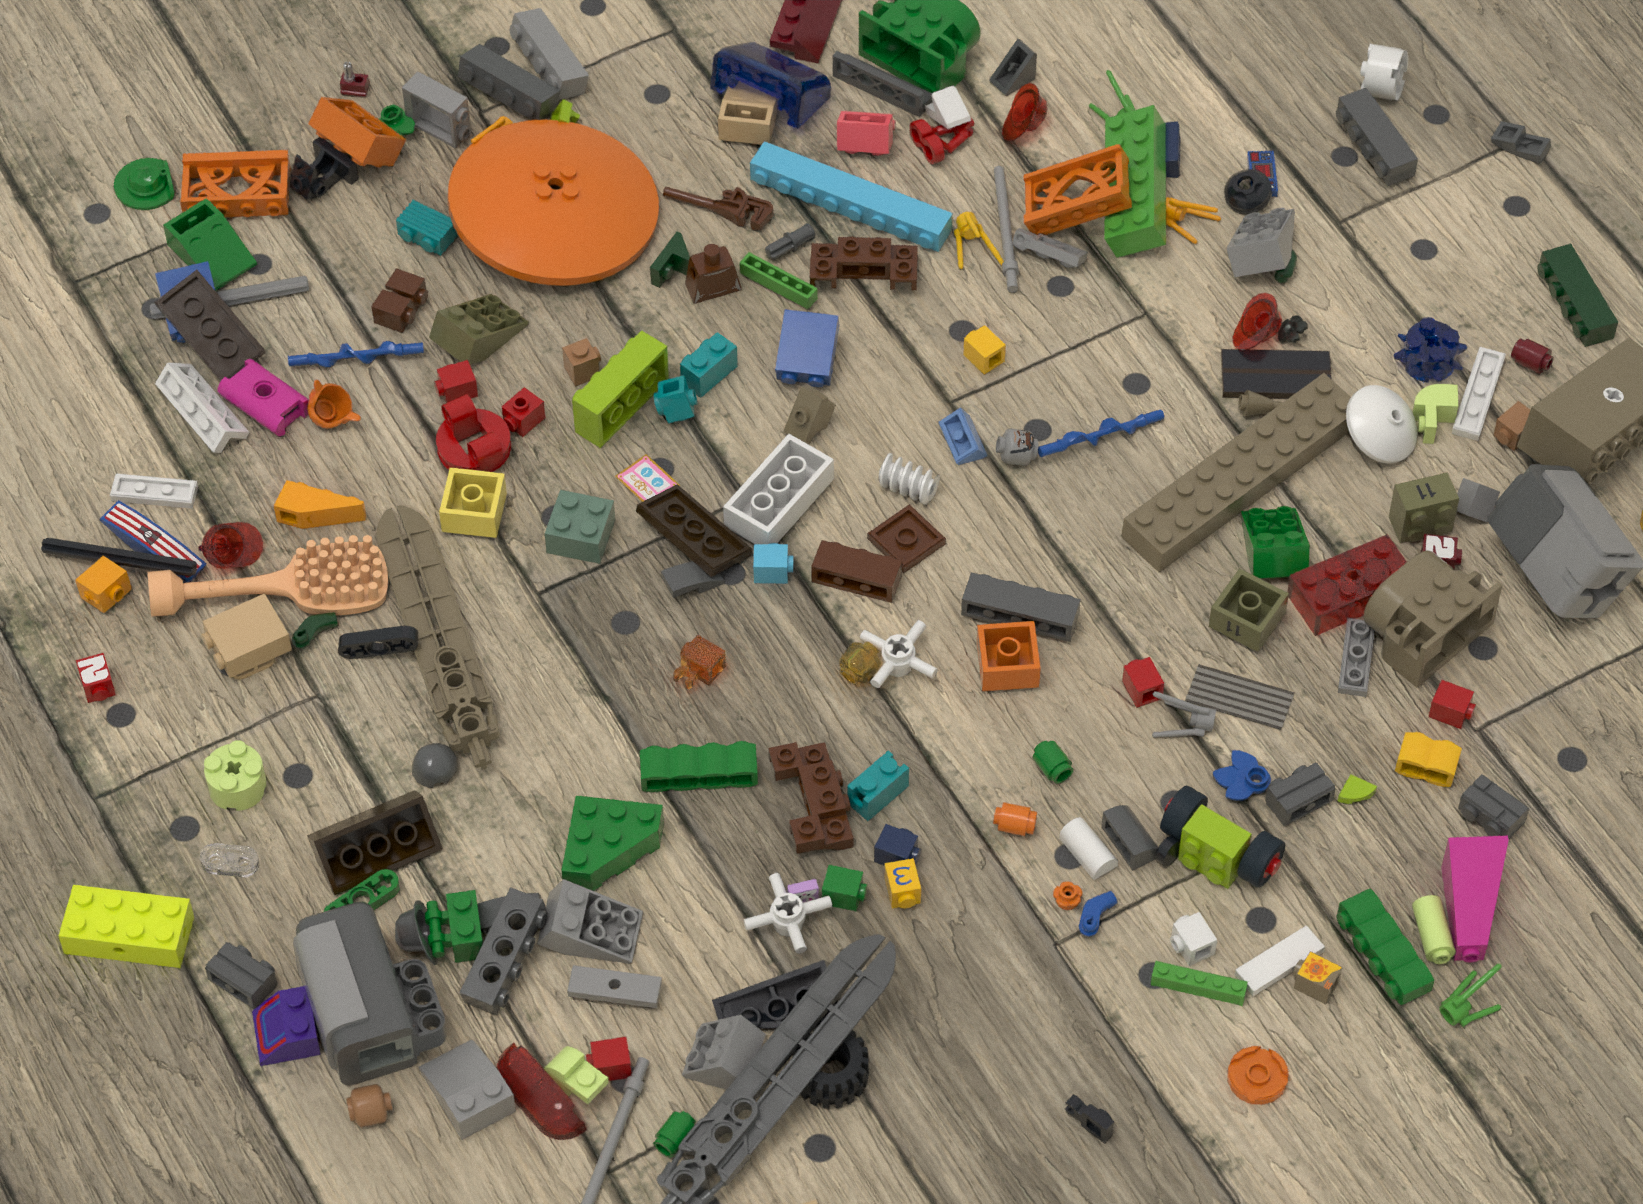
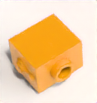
M102 556L75 579L81 599L102 613H105L114 604L121 601L132 590L127 571L105 556Z

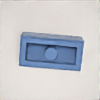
M959 408L938 422L957 465L987 457L985 448L970 415L962 408Z

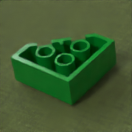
M576 795L561 869L562 880L564 879L595 891L602 886V882L611 876H618L635 865L636 860L645 854H652L658 850L664 827L663 805Z

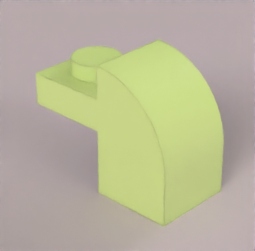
M1433 384L1423 388L1417 394L1412 413L1415 421H1418L1417 429L1418 432H1422L1423 443L1434 444L1437 422L1455 423L1458 411V385Z
M569 1046L564 1047L543 1068L544 1082L565 1098L574 1093L587 1104L608 1084V1077L585 1061L582 1052Z

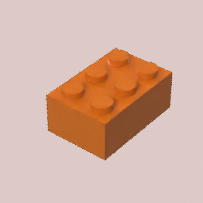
M321 97L308 125L316 130L315 133L319 137L332 141L334 148L343 153L350 154L352 161L361 166L369 164L378 168L382 166L393 167L407 140L353 100Z

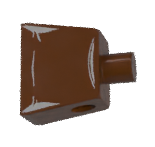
M708 244L704 247V252L690 257L685 285L694 304L742 290L735 265L726 247Z

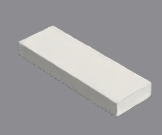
M115 474L110 498L113 502L119 500L124 503L193 509L198 483L193 480Z
M1306 925L1237 968L1235 976L1239 980L1247 981V990L1252 996H1255L1293 972L1300 959L1304 961L1310 951L1317 955L1322 954L1325 946Z

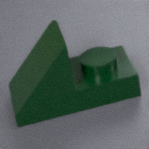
M676 231L650 266L652 285L661 288L666 279H671L674 271L684 275L687 274L690 256L682 233Z

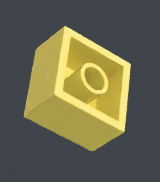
M450 468L439 511L442 532L497 538L507 495L505 474Z

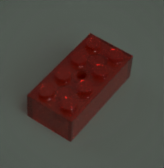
M1387 534L1289 576L1287 593H1289V599L1314 636H1317L1347 623V618L1357 619L1363 616L1365 607L1376 589L1407 561Z

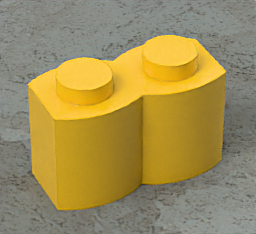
M1405 732L1395 772L1405 777L1423 779L1437 786L1451 787L1462 748L1449 740H1433L1421 732Z

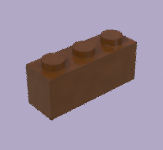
M821 540L811 565L812 583L890 603L893 602L902 578V560L892 556L871 553L865 549L844 546L838 542Z

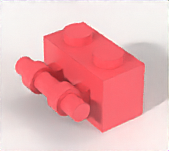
M841 111L837 120V150L845 151L849 154L867 152L876 156L889 154L893 143V130L896 127V120H893V114Z

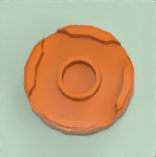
M1251 1046L1241 1049L1233 1056L1228 1067L1227 1081L1231 1091L1239 1099L1249 1104L1264 1105L1274 1102L1283 1095L1288 1084V1068L1285 1060L1276 1051L1261 1049V1046Z

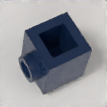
M885 824L874 846V862L885 866V863L913 858L916 865L921 854V848H918V835H915L908 829H899Z

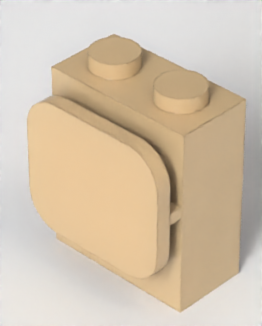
M265 593L202 621L205 633L201 634L203 642L208 650L211 648L214 650L215 654L213 657L219 670L225 669L229 678L245 679L271 667L276 657L292 650L289 634Z

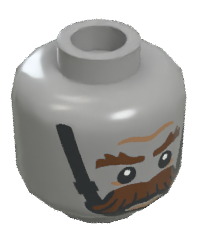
M1010 428L1004 432L1002 437L999 436L997 438L996 452L1000 453L1004 463L1026 466L1031 460L1036 459L1038 440L1034 438L1031 431Z

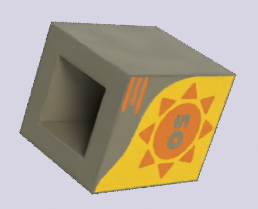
M1310 951L1304 961L1300 959L1292 974L1296 977L1294 989L1327 1004L1340 982L1343 967Z

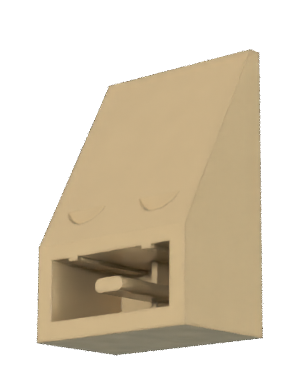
M731 80L722 99L719 112V140L762 145L765 141L771 144L783 85Z

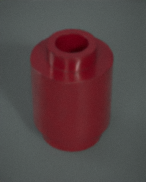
M1520 338L1515 343L1511 352V358L1515 359L1517 364L1538 374H1541L1544 370L1548 371L1554 360V357L1551 356V349L1530 339L1524 340Z

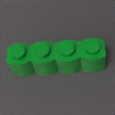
M737 741L726 746L711 742L700 747L680 744L669 749L656 745L649 746L640 750L642 791L663 792L670 789L688 791L698 788L720 789L728 786L745 788L758 785L756 744Z
M1369 888L1339 903L1336 917L1340 927L1343 930L1347 929L1353 936L1352 941L1356 950L1359 953L1363 952L1369 959L1368 964L1372 973L1375 976H1379L1385 982V990L1391 999H1395L1402 1006L1432 991L1435 980L1430 970L1418 957L1409 940L1401 933L1397 923L1385 910L1382 902L1372 889Z

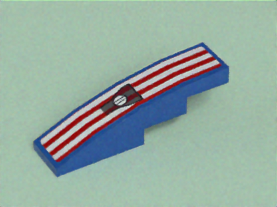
M119 500L99 520L133 551L195 561L197 563V572L194 576L177 575L183 580V583L191 582L207 564L159 525Z

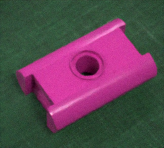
M247 359L242 370L230 379L224 377L218 385L217 392L220 396L279 437L285 435V428L299 416L303 418L308 416L309 399L252 359Z

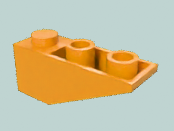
M286 480L274 504L277 522L301 529L365 521L367 518L364 501L356 497L339 495L327 489L321 490L310 487L302 482L296 483Z

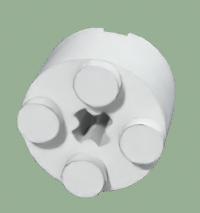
M1370 44L1367 54L1368 61H1363L1360 75L1365 77L1361 89L1367 88L1371 95L1376 98L1398 100L1405 80L1402 79L1404 72H1407L1408 52L1400 48Z

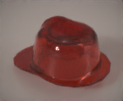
M1025 84L1016 93L1002 128V135L1005 140H1016L1025 131L1037 129L1045 120L1048 110L1047 101L1040 96L1039 89L1035 84Z
M1260 293L1247 303L1232 337L1233 344L1237 349L1249 350L1260 342H1265L1272 338L1279 331L1282 324V316L1277 309V301L1272 294Z
M249 523L217 524L206 532L201 545L198 546V550L216 568L245 567L259 559L263 550V540L257 528Z

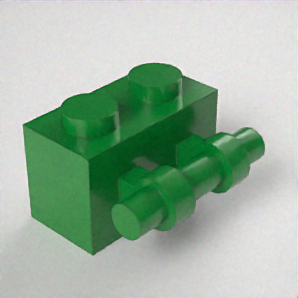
M476 890L446 894L448 908L446 911L439 910L437 901L427 902L425 923L429 926L430 935L427 939L428 945L432 949L433 957L441 958L445 954L444 948L453 947L455 963L475 960L483 945ZM450 924L451 933L443 934L441 925Z

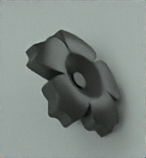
M1294 315L1290 320L1286 319L1278 327L1280 329L1278 331V340L1282 343L1286 340L1296 343V341L1300 340L1299 334H1303L1308 329L1307 322L1303 321L1300 315Z

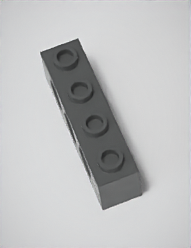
M510 887L459 992L464 1003L494 1015L498 1014L500 1007L504 1008L510 997L509 988L513 980L517 981L523 969L521 963L525 955H529L533 950L535 944L534 936L538 928H542L547 920L548 912L543 899ZM517 922L526 923L520 930L512 929L513 925ZM505 948L513 949L512 953L508 956L499 955ZM491 975H501L498 981L494 983L487 982Z

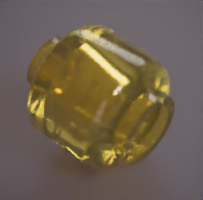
M867 641L864 644L859 642L850 644L839 659L840 674L847 681L855 685L869 682L881 666V660L877 655L879 650Z

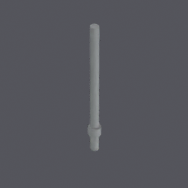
M996 166L994 168V178L1004 256L1002 270L1003 275L1006 277L1007 290L1009 292H1016L1018 290L1017 275L1019 270L1018 263L1014 258L1005 173L1002 166Z
M638 1058L632 1075L626 1079L623 1087L625 1093L581 1204H594L635 1098L640 1096L644 1082L642 1080L649 1065V1060L646 1058Z

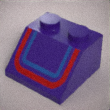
M305 986L277 991L252 1011L260 1066L321 1055L314 1015Z

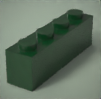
M1572 244L1543 251L1540 263L1537 265L1538 274L1548 284L1552 298H1556L1561 306L1562 315L1564 318H1568L1576 338H1580L1584 347L1614 339L1618 320Z

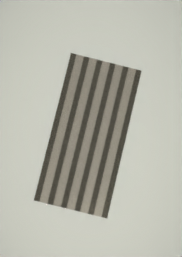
M1199 664L1185 701L1281 730L1295 692Z

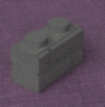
M1318 763L1308 767L1302 765L1284 780L1282 778L1273 780L1267 788L1265 801L1282 825L1286 826L1332 802L1336 788Z
M1482 774L1462 794L1458 807L1464 818L1469 821H1476L1483 826L1489 836H1508V840L1522 827L1529 812V808Z
M226 942L205 967L208 980L252 1009L261 1005L265 997H268L277 986L273 966L265 960L258 962L252 958L250 951L242 945L235 947L231 943Z

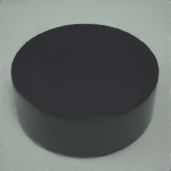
M1173 836L1164 839L1157 849L1156 860L1164 866H1170L1179 857L1180 840Z

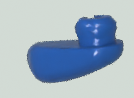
M1112 891L1100 894L1086 901L1079 922V931L1082 935L1087 937L1096 935L1099 929L1100 916L1106 910L1117 905V899Z

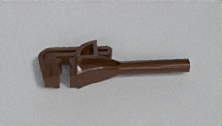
M667 186L663 191L664 197L713 210L738 227L745 226L746 218L750 216V210L754 211V215H752L750 220L752 230L761 231L774 215L771 202L749 196L738 187L734 191L724 190L722 192L723 199L713 200Z

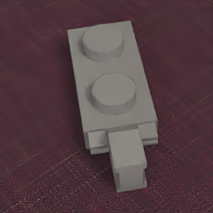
M1021 228L1015 231L1012 242L1013 246L1022 251L1029 248L1036 251V255L1047 259L1052 257L1059 260L1061 265L1069 268H1075L1084 263L1088 254L1087 251L1041 233L1037 235Z

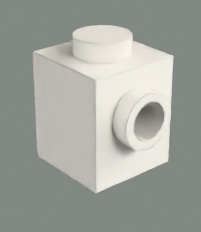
M1200 912L1191 916L1184 915L1173 924L1170 942L1174 951L1181 953L1188 966H1191L1215 955L1217 938Z

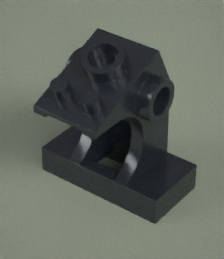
M317 137L312 141L316 160L312 164H308L297 154L292 166L293 170L289 187L306 200L322 197L328 189L341 179L350 185L359 180L357 164L346 154L334 148L327 140Z

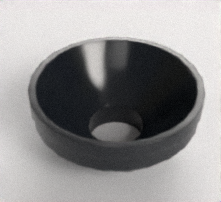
M1244 169L1233 174L1226 182L1224 188L1225 200L1229 208L1239 214L1259 212L1270 202L1272 186L1264 173L1255 169ZM1249 179L1253 181L1252 187L1247 190H1242L1238 187L1242 180Z

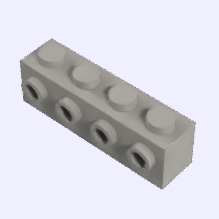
M537 8L514 13L512 24L510 25V35L522 49L524 56L532 63L536 73L545 82L560 90L559 100L583 95L589 74L543 10Z

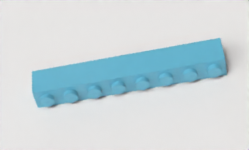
M763 142L750 162V180L760 185L776 189L783 194H789L802 199L804 202L815 204L830 212L846 216L853 221H859L877 230L893 234L900 239H906L919 244L924 248L939 252L952 231L953 213L768 142Z

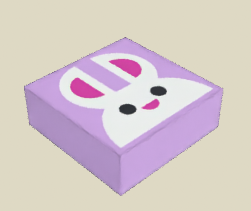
M816 879L787 886V893L795 894L802 903L819 898V888Z

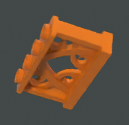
M1116 144L1024 174L1026 214L1023 216L1024 224L1028 230L1037 235L1040 233L1047 235L1132 208V199L1129 196V158L1122 147ZM1115 169V171L1110 176H1108L1111 170ZM1085 180L1093 183L1084 191L1081 197L1070 199L1062 196L1075 181ZM1116 180L1117 185L1110 187L1109 184ZM1044 192L1048 196L1038 197V193ZM1038 204L1043 205L1042 209L1038 210Z
M288 150L183 154L180 199L182 213L207 198L224 217L288 215L289 179L291 173ZM281 175V183L273 181V176ZM231 177H242L246 182L253 184L236 196L228 194L218 187L226 183ZM200 178L201 183L191 186V179ZM266 187L275 188L279 194H271V191ZM205 189L199 193L198 197H192L195 192Z

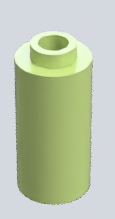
M1428 895L1415 900L1412 908L1426 959L1435 964H1444L1450 961L1456 951L1441 898L1435 895Z

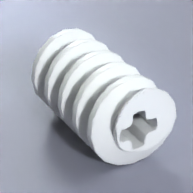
M889 453L879 471L878 480L882 488L890 487L892 492L900 491L902 496L909 495L911 500L919 499L923 505L929 503L937 491L940 475L932 479L933 471L931 469L925 475H922L923 466L921 465L913 471L912 461H909L903 467L902 457H899L893 463V454Z

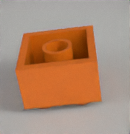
M1034 621L977 625L976 645L982 691L1039 688L1041 668Z

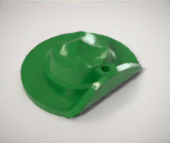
M142 158L125 165L114 179V191L118 200L125 206L136 210L156 209L170 202L174 198V188L167 160Z

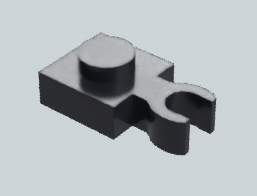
M1074 1094L1065 1102L1068 1105L1065 1111L1072 1117L1079 1119L1081 1126L1105 1144L1113 1136L1114 1121L1105 1110L1097 1109L1092 1104L1087 1106Z

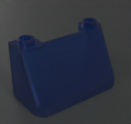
M746 42L722 47L713 57L710 89L721 94L727 89L728 85L733 89L740 81L778 99L777 109L780 111L784 109L789 116L787 124L796 129H799L830 98L831 83L826 75L758 43Z

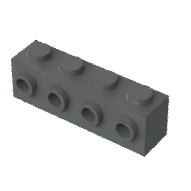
M478 44L460 56L457 77L530 120H545L558 106L559 89L483 45Z
M1363 88L1339 97L1336 118L1348 130L1351 140L1356 142L1361 148L1364 158L1369 160L1374 166L1377 176L1382 178L1387 186L1414 177L1418 163L1417 156L1368 89Z
M971 572L962 597L961 615L995 624L1034 621L1036 634L1071 642L1079 618L1081 599L1074 598L1068 594H1058L1046 591L1043 588H1033L1021 585L1015 581H1005L992 578L986 574Z

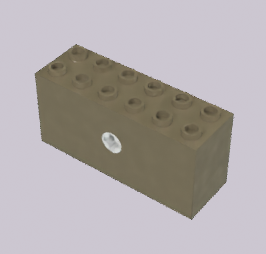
M1627 338L1532 406L1517 447L1541 465L1569 466L1575 469L1589 485L1603 471L1607 473L1619 459L1623 461L1635 447L1639 449L1643 445V347L1632 339Z

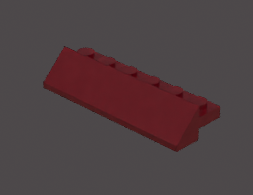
M784 0L769 40L770 47L794 52V59L819 64L842 0Z

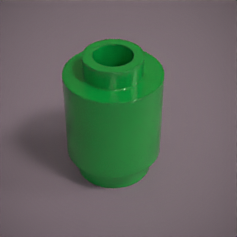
M1042 741L1035 747L1032 759L1048 780L1060 784L1072 775L1074 771L1072 762L1056 741Z
M685 1111L680 1113L672 1112L655 1134L654 1147L664 1156L673 1158L677 1154L682 1140L695 1126V1119Z

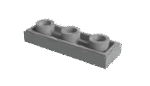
M1347 618L1338 693L1362 697L1367 695L1375 631L1364 620Z
M573 965L567 994L568 997L657 1008L662 977Z

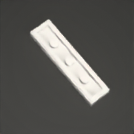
M1479 347L1452 434L1476 441L1479 440L1505 360V353Z

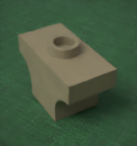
M809 384L802 385L783 432L787 435L791 434L806 444H810L813 437L820 430L827 428L836 405L829 401L827 396Z

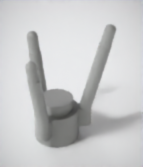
M1159 692L1153 693L1154 697L1164 700L1165 704L1191 712L1189 725L1195 726V729L1153 732L1152 737L1190 735L1204 737L1205 731L1212 732L1216 709L1201 707Z

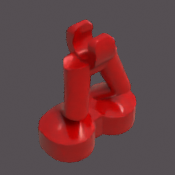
M971 118V121L947 129L942 125L930 126L925 120L919 119L910 122V136L913 143L917 147L922 148L926 160L932 165L944 160L945 150L951 154L968 137L972 136L973 129L971 127L974 126L975 122ZM945 134H955L948 143L939 138V136Z

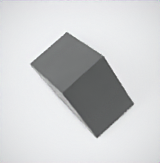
M1017 39L989 81L1004 95L1009 96L1036 79L1037 54L1021 39Z

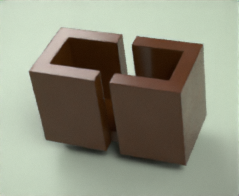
M396 268L385 284V289L392 292L382 289L371 308L375 324L403 333L407 325L413 323L416 311L420 305L425 304L428 298V290H426L425 278Z

